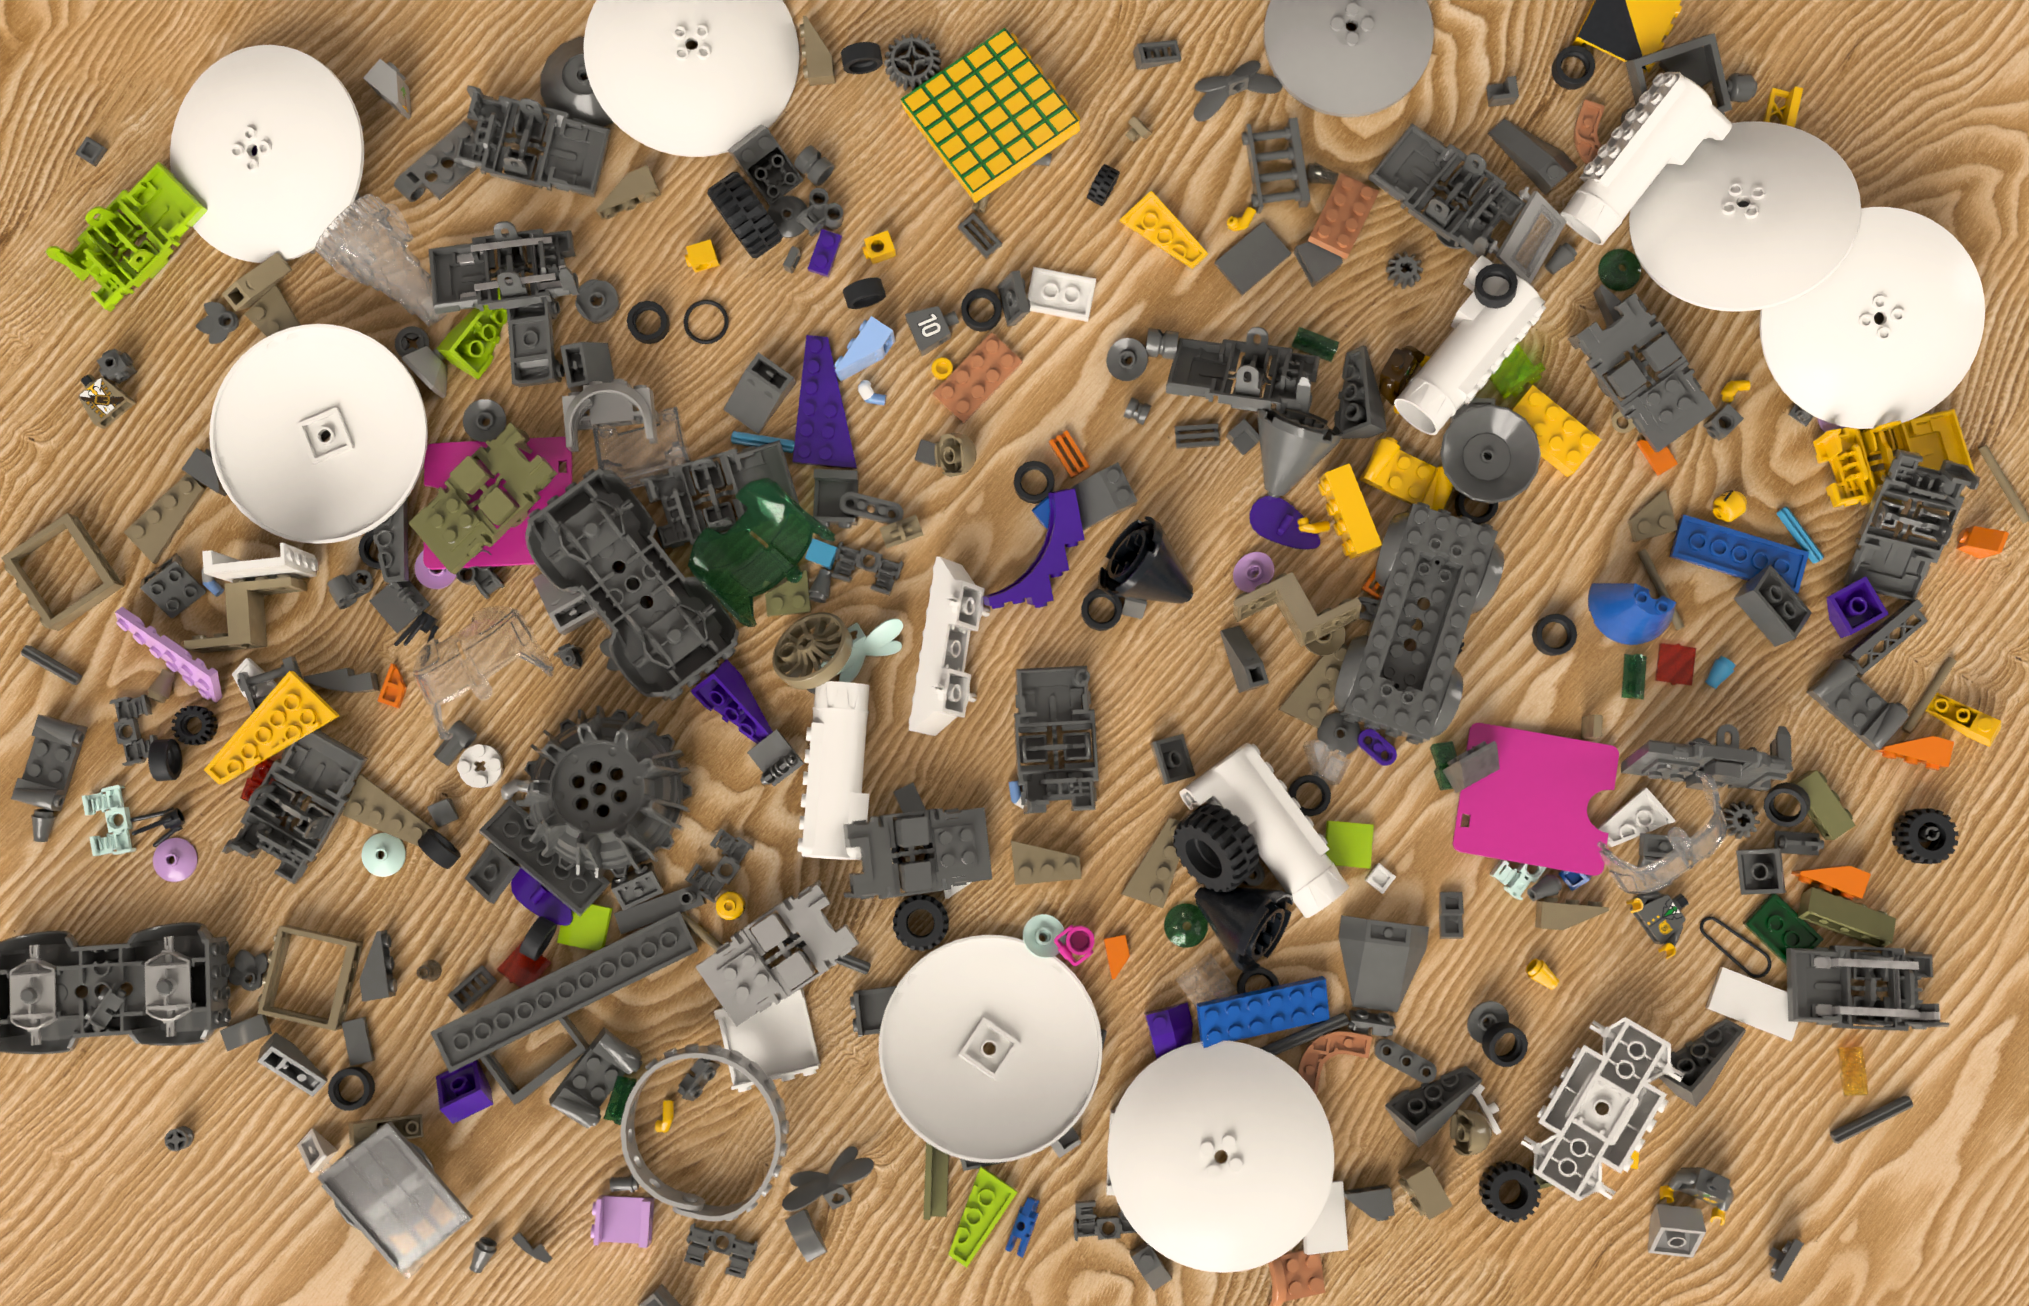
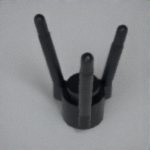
M424 611L421 615H418L413 624L394 643L395 646H398L407 637L403 643L407 646L419 630L426 634L430 630L431 632L420 663L421 668L425 665L435 633L439 629L435 625L438 620Z
M173 807L164 811L133 817L130 819L131 822L163 816L161 820L135 830L131 834L134 836L160 825H163L165 829L170 828V831L153 844V847H157L175 832L183 829L181 825L185 824V818L179 808L174 809Z

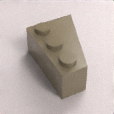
M1011 841L1015 885L1081 879L1079 856Z

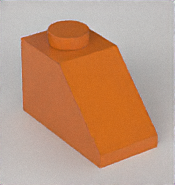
M1972 526L1960 532L1957 538L1958 545L1956 549L1979 559L2000 554L2009 533Z

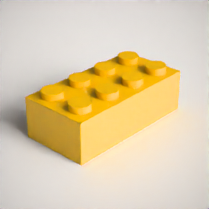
M1534 385L1526 390L1511 409L1524 417L1536 433L1541 457L1566 477L1575 473L1601 440Z
M1350 463L1325 472L1317 485L1321 496L1325 495L1327 500L1325 506L1329 516L1333 515L1335 524H1333L1337 536L1341 535L1343 540L1341 546L1345 556H1349L1350 560L1375 551L1382 543Z

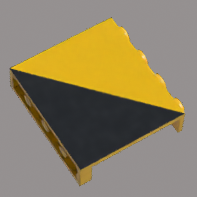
M1594 0L1572 46H1582L1583 43H1587L1624 62L1662 50L1664 46L1662 39L1664 35L1668 36L1672 30L1673 24H1671L1673 17L1677 18L1682 9V6H1680L1682 0ZM1655 62L1642 66L1643 74L1645 72L1650 73Z

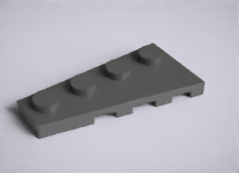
M407 497L393 515L373 529V539L378 547V559L383 579L387 583L409 581Z

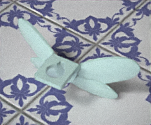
M899 619L886 620L872 630L867 637L858 623L848 628L850 633L853 631H858L856 635L857 638L852 640L853 645L850 657L838 673L840 674L839 682H852L859 673L866 656H888L899 652L902 649V644L893 639L902 631V621ZM823 661L821 666L823 667L827 663Z

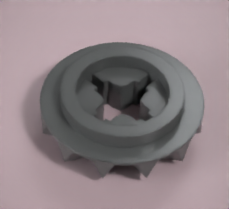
M406 327L397 334L395 339V348L401 357L418 350L413 347L409 349L410 343H408L407 338L416 341L418 349L425 346L430 348L429 337L419 327Z

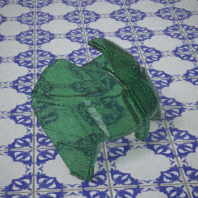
M769 478L751 481L739 490L735 497L747 507L746 512L725 534H721L709 527L705 528L692 547L688 563L691 572L701 584L712 592L741 624L747 627H755L757 625L754 618L753 597L766 593L785 577L792 583H798L801 580L803 572L798 563L806 554L811 544L813 533L819 534L825 540L833 542L835 540V534L806 512L777 482ZM751 531L768 544V547L766 548L749 533Z

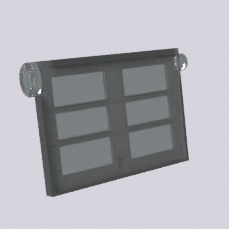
M390 1120L331 1165L330 1162H327L318 1170L320 1174L317 1179L323 1184V1189L393 1268H397L405 1279L411 1277L423 1266L424 1262L421 1258L473 1217Z

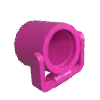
M1071 924L1054 939L1055 944L1059 948L1058 951L1073 966H1078L1094 953L1092 950L1095 943L1094 935L1085 926H1073ZM1065 934L1066 945L1063 944L1059 939ZM1076 954L1084 956L1080 958L1078 961H1076L1072 955Z

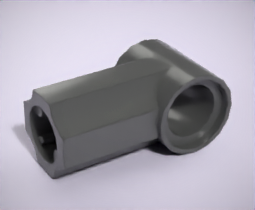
M461 720L452 725L447 732V738L433 754L440 762L447 766H450L461 751L469 747L477 737V733Z

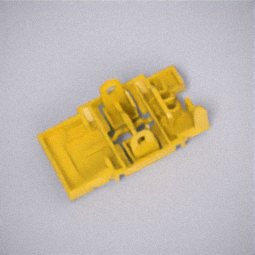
M1955 409L1932 414L1924 413L1904 423L1894 421L1874 429H1865L1861 432L1860 429L1849 427L1826 431L1813 441L1817 462L1829 461L1834 472L1836 483L1826 487V492L1830 496L1833 508L1842 505L1844 507L1855 505L1858 502H1861L1862 506L1871 503L1878 484L1883 485L1882 475H1887L1893 458H1896L1892 451L1896 450L1895 442L1900 450L1919 453L1923 457V461L1918 463L1919 466L1940 470L1945 459L1966 465L1975 473ZM1872 456H1882V459L1868 462L1867 459ZM1884 464L1885 469L1873 472L1870 466Z

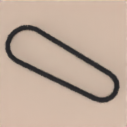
M1709 916L1701 921V933L1748 975L1754 978H1761L1769 973L1771 959L1766 952L1715 917ZM1707 920L1716 921L1762 953L1768 961L1766 971L1759 975L1748 971L1704 932V923Z

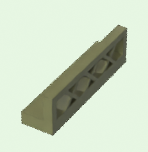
M927 1142L923 1220H930L931 1217H947L949 1154L938 1150Z

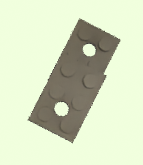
M1291 572L1277 576L1275 581L1269 584L1262 583L1258 585L1254 591L1248 594L1244 592L1235 598L1236 600L1233 601V615L1237 622L1267 607L1277 604L1300 647L1359 619L1362 604L1358 597L1352 600L1348 598L1343 600L1338 607L1334 609L1327 608L1320 612V616H1317L1294 573Z
M290 574L276 575V579L259 576L254 578L255 581L233 579V583L225 584L228 633L214 634V638H206L205 635L192 636V640L184 641V649L198 653H211L267 647L264 595L307 591L306 582L298 580V577H290Z

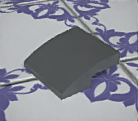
M1703 46L1660 60L1659 66L1665 72H1680L1684 77L1692 80L1701 88L1712 81Z

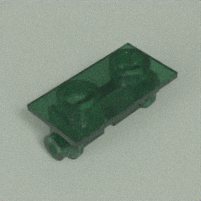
M1299 327L1291 347L1332 362L1339 342Z
M1624 654L1621 698L1644 700L1647 656H1643V654Z
M617 1076L603 1118L604 1120H611L615 1124L621 1125L626 1102L637 1079Z

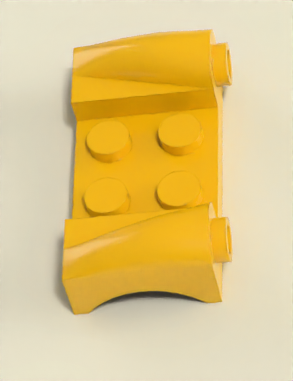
M1386 437L1385 439L1377 440L1370 461L1359 480L1410 505L1422 502L1430 506L1429 509L1438 511V509L1444 510L1454 486L1444 474L1443 467H1434L1401 451V447L1397 444L1398 441L1394 438Z

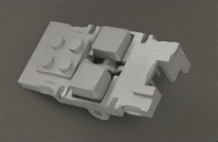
M820 880L800 892L798 897L794 898L791 895L730 937L731 942H726L717 948L718 951L695 966L736 1027L758 1011L762 1012L771 1006L772 1002H775L776 1005L779 1004L781 1000L786 999L822 975L831 966H835L838 963L837 958L845 956L853 950L852 948L859 944V941L847 924H844L835 931L821 911L830 904V901L820 888L822 884ZM775 910H777V912L779 913V914L774 913V914L770 915L769 917H767L766 919H764L763 921H761L763 918H765L766 916H768L769 914H771V913L774 912ZM791 932L793 935L798 932L801 937L787 946L784 940L790 937ZM804 940L806 943L802 947L804 951L792 954L790 949ZM778 946L779 952L767 960L763 957L766 954L765 952ZM783 954L786 960L771 968L769 963Z

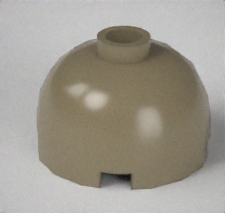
M961 433L942 435L940 442H936L934 456L937 466L942 467L945 471L942 473L949 477L967 473L976 462L977 453L973 441Z
M1457 1110L1458 1114H1453L1450 1122V1137L1455 1139L1456 1145L1453 1146L1454 1150L1462 1156L1479 1154L1488 1146L1492 1137V1129L1486 1118L1479 1112Z

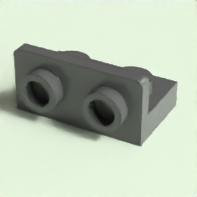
M652 862L640 864L642 868L640 872L634 868L626 876L614 877L611 881V889L623 911L664 892L654 872Z

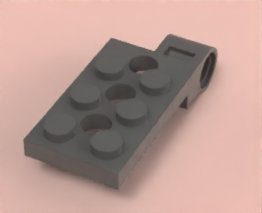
M464 120L399 175L394 182V187L410 202L418 200L423 195L425 187L440 201L476 170L454 161L459 139L473 143L475 130ZM446 160L454 162L450 168H445L442 164ZM429 174L438 175V178L433 182L426 180Z

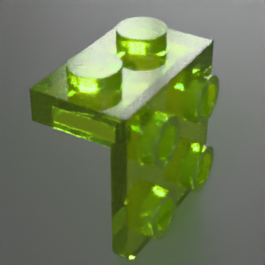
M1517 343L1508 358L1505 357L1499 369L1494 374L1492 373L1489 379L1503 398L1506 399L1510 395L1516 397L1525 390L1523 386L1530 382L1533 385L1542 378L1540 374L1546 368L1541 362L1534 366Z

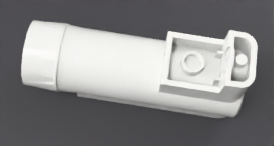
M1680 72L1658 74L1654 78L1649 90L1640 96L1638 104L1626 114L1623 123L1614 129L1609 141L1599 148L1595 159L1585 166L1584 173L1580 176L1584 184L1575 192L1567 206L1560 213L1567 221L1566 224L1585 239L1597 245H1603L1609 236L1621 225L1625 216L1666 164L1683 165L1703 139L1714 138L1715 140H1723L1731 130L1733 124L1712 104L1709 95L1698 84L1684 77Z
M1483 255L1470 268L1469 274L1463 283L1473 293L1457 311L1451 324L1454 330L1422 369L1411 378L1407 387L1394 402L1397 411L1408 423L1429 435H1436L1448 419L1454 416L1457 409L1460 410L1464 404L1468 406L1478 390L1485 386L1489 380L1488 378L1499 369L1505 357L1508 358L1515 349L1516 344L1523 340L1530 327L1537 323L1542 316L1541 314L1546 309L1544 306L1546 301L1540 298L1538 292L1519 276H1517L1516 295L1511 303L1497 309L1482 305L1476 299L1474 293L1476 276L1481 269L1487 265L1494 264ZM1493 276L1484 280L1482 287L1486 293L1492 296H1500L1507 293L1509 283L1501 277Z
M828 681L821 686L815 687L814 707L812 708L813 722L812 727H807L806 741H810V749H805L804 762L809 763L808 772L804 771L803 785H807V792L802 794L801 807H805V816H800L799 829L804 831L803 838H798L797 851L802 852L803 857L861 860L860 847L846 848L843 825L852 824V821L866 820L867 822L869 794L862 793L870 685Z
M1245 743L1179 792L1180 797L1190 811L1205 802L1206 804L1219 805L1222 809L1226 808L1231 811V814L1237 815L1243 825L1246 824L1249 828V833L1254 836V843L1258 846V854L1285 892L1292 896L1293 902L1304 917H1311L1340 897L1349 888V885L1341 876L1335 864L1325 854L1329 850L1326 839L1315 831L1312 820L1301 812L1298 801L1289 796L1286 785L1275 777L1272 766L1261 758L1258 747L1255 744Z

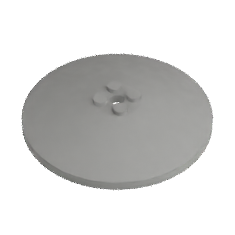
M1271 0L1264 21L1263 38L1269 65L1275 77L1292 97L1303 105L1323 114L1336 117H1361L1391 107L1414 88L1429 62L1433 47L1434 29L1427 0ZM1350 22L1354 23L1357 27V30H1347L1346 24Z

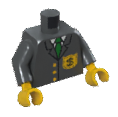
M1648 891L1641 892L1635 898L1627 900L1626 904H1632L1633 906L1630 908V912L1636 917L1653 943L1663 944V946L1658 948V951L1662 952L1665 950L1667 953L1666 959L1676 954L1675 946L1683 930V923L1686 920L1680 910L1689 904L1687 899L1681 893L1671 899L1668 894Z
M1701 1167L1681 1168L1668 1182L1669 1186L1664 1185L1660 1187V1200L1667 1197L1668 1204L1674 1201L1673 1191L1679 1190L1717 1206L1712 1209L1711 1222H1713L1714 1218H1719L1720 1225L1725 1223V1211H1728L1734 1198V1192L1731 1186H1729L1730 1179Z

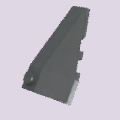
M1503 119L1488 133L1545 196L1577 168L1576 164L1562 150L1506 119Z
M1363 345L1347 352L1342 373L1344 383L1342 392H1339L1338 399H1340L1339 410L1335 411L1334 416L1335 426H1338L1343 431L1341 439L1371 438L1387 431L1385 411L1367 347Z
M1724 1019L1705 1031L1704 1035L1694 1042H1687L1685 1044L1686 1047L1676 1053L1674 1051L1671 1052L1672 1067L1685 1073L1681 1077L1680 1082L1668 1074L1659 1078L1676 1096L1696 1107L1712 1088L1745 1034V1028L1728 1019Z
M1467 1066L1442 1075L1441 1079L1430 1084L1423 1083L1420 1088L1401 1092L1388 1102L1385 1108L1403 1134L1416 1146L1420 1147L1441 1129L1482 1082V1079Z

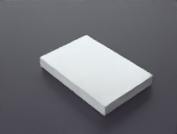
M1033 267L1027 296L1030 301V311L1088 322L1096 279Z
M1332 1181L1328 1199L1320 1216L1303 1238L1304 1254L1312 1255L1348 1250L1343 1181Z

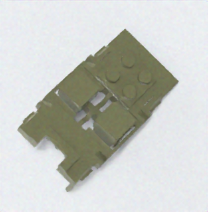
M511 422L496 437V440L493 439L491 441L488 439L485 442L488 445L487 448L481 446L471 457L467 456L444 482L447 488L439 487L437 489L439 491L438 496L428 504V507L425 506L409 522L410 526L452 574H456L485 545L491 547L511 527L520 525L527 518V511L541 498L538 493L558 474L546 459L540 455H537L531 462L518 448L529 454L533 452L527 445V442L530 440L529 436ZM500 474L493 485L489 487L485 484L490 478L494 479V475ZM503 479L506 481L503 486L507 491L498 488ZM481 489L484 493L478 500L470 503L469 501L472 498L468 494L473 495ZM477 505L480 508L478 511L475 509Z

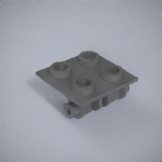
M410 580L389 583L369 600L396 633H399L430 606V603Z
M778 729L747 752L763 772L760 778L763 785L772 784L776 786L804 764Z

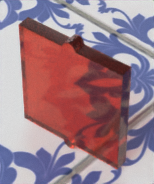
M1659 643L1655 681L1671 683V685L1692 686L1696 648L1681 646L1679 643L1675 645Z
M522 942L497 968V971L505 976L510 984L514 983L519 988L536 981L551 965V962L543 955L534 961L520 953Z

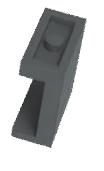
M814 469L815 488L812 522L820 528H829L830 524L838 525L839 528L850 529L852 525H857L856 516L845 514L840 510L839 500L846 492L858 493V471ZM847 500V507H853V502Z
M897 986L856 990L853 992L854 996H850L851 1010L856 1012V1018L853 1019V1030L858 1032V1037L880 1033L885 1009Z

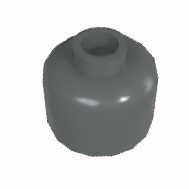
M1733 73L1726 80L1730 101L1748 102L1757 92V82L1750 74Z

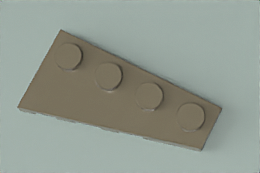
M187 473L127 528L124 533L152 563L157 564L160 554L164 548L167 549L171 543L170 539L176 530L181 528L183 525L182 521L188 513H191L206 489L197 479Z

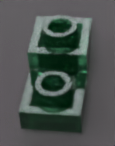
M1453 741L1432 744L1430 750L1436 764L1434 774L1440 791L1453 789L1442 771L1449 767L1447 762L1457 757Z

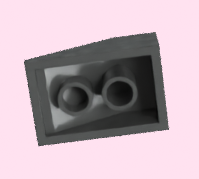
M1115 463L1071 487L1076 491L1083 531L1137 504V499L1119 463Z

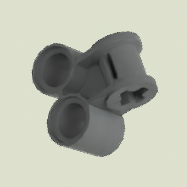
M815 188L810 192L809 207L804 209L796 219L799 224L802 223L809 231L811 237L820 232L825 225L829 229H837L843 222V208L837 203L828 204L829 196L823 188ZM822 199L824 202L818 204L814 200ZM836 214L839 217L836 219H832L829 217V215Z
M497 566L461 568L456 573V577L460 582L469 586L476 585L477 589L486 599H489L490 594L498 588L505 587L503 581L494 572ZM472 570V577L465 580L464 575L466 571Z
M357 570L348 576L339 575L330 580L327 585L339 609H345L356 603L357 598L369 593L373 588V581L368 571ZM362 579L363 581H366V584L363 585L361 582L359 583V580Z

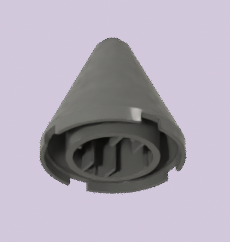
M1272 408L1271 410L1259 409L1257 411L1264 487L1268 491L1267 494L1275 498L1285 496L1340 443L1343 431L1338 426H1334L1332 430L1327 426V420L1312 413H1304L1301 410L1281 409L1276 411V409Z

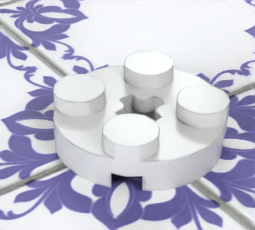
M476 744L463 752L459 759L457 770L462 780L469 786L476 788L490 787L496 784L503 774V759L495 748ZM485 761V771H477V762Z

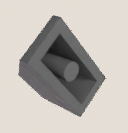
M196 448L182 470L216 493L226 496L227 493L217 476L211 451L207 448L205 451Z
M1387 1184L1344 1190L1346 1199L1372 1219L1375 1218L1376 1221H1385L1389 1219V1216L1395 1215L1391 1188Z
M1146 1241L1130 1251L1133 1262L1153 1291L1172 1280L1156 1251Z

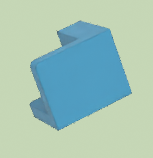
M812 538L805 558L822 565L823 568L831 570L838 548Z

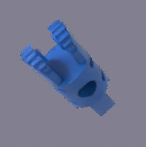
M1028 1197L1024 1207L1020 1206L1005 1248L1006 1251L1011 1252L1017 1238H1021L1017 1255L1022 1258L1024 1257L1039 1213H1036L1039 1200Z

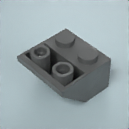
M578 342L560 346L567 386L571 392H582L583 385H589V382L592 381L611 383V380L615 379L608 343Z

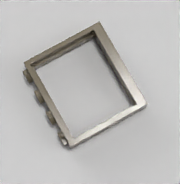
M66 513L2 557L6 564L4 565L5 570L14 576L17 581V588L26 594L29 599V606L38 612L41 617L39 619L40 622L47 629L61 630L124 587L78 516ZM65 529H68L103 581V584L54 616L18 561Z
M291 925L279 926L277 934L273 937L275 944L268 957L269 968L263 977L262 984L264 988L258 998L259 1008L257 1014L333 1031L343 1029L342 1022L345 1020L364 942ZM291 934L347 946L329 1019L274 1007Z

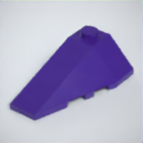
M727 659L690 690L705 708L710 711L714 709L720 713L722 720L727 723L731 721L737 725L739 731L756 744L773 732L743 676Z
M1187 1002L1144 1013L1156 1059L1174 1049L1192 1044L1193 1023Z

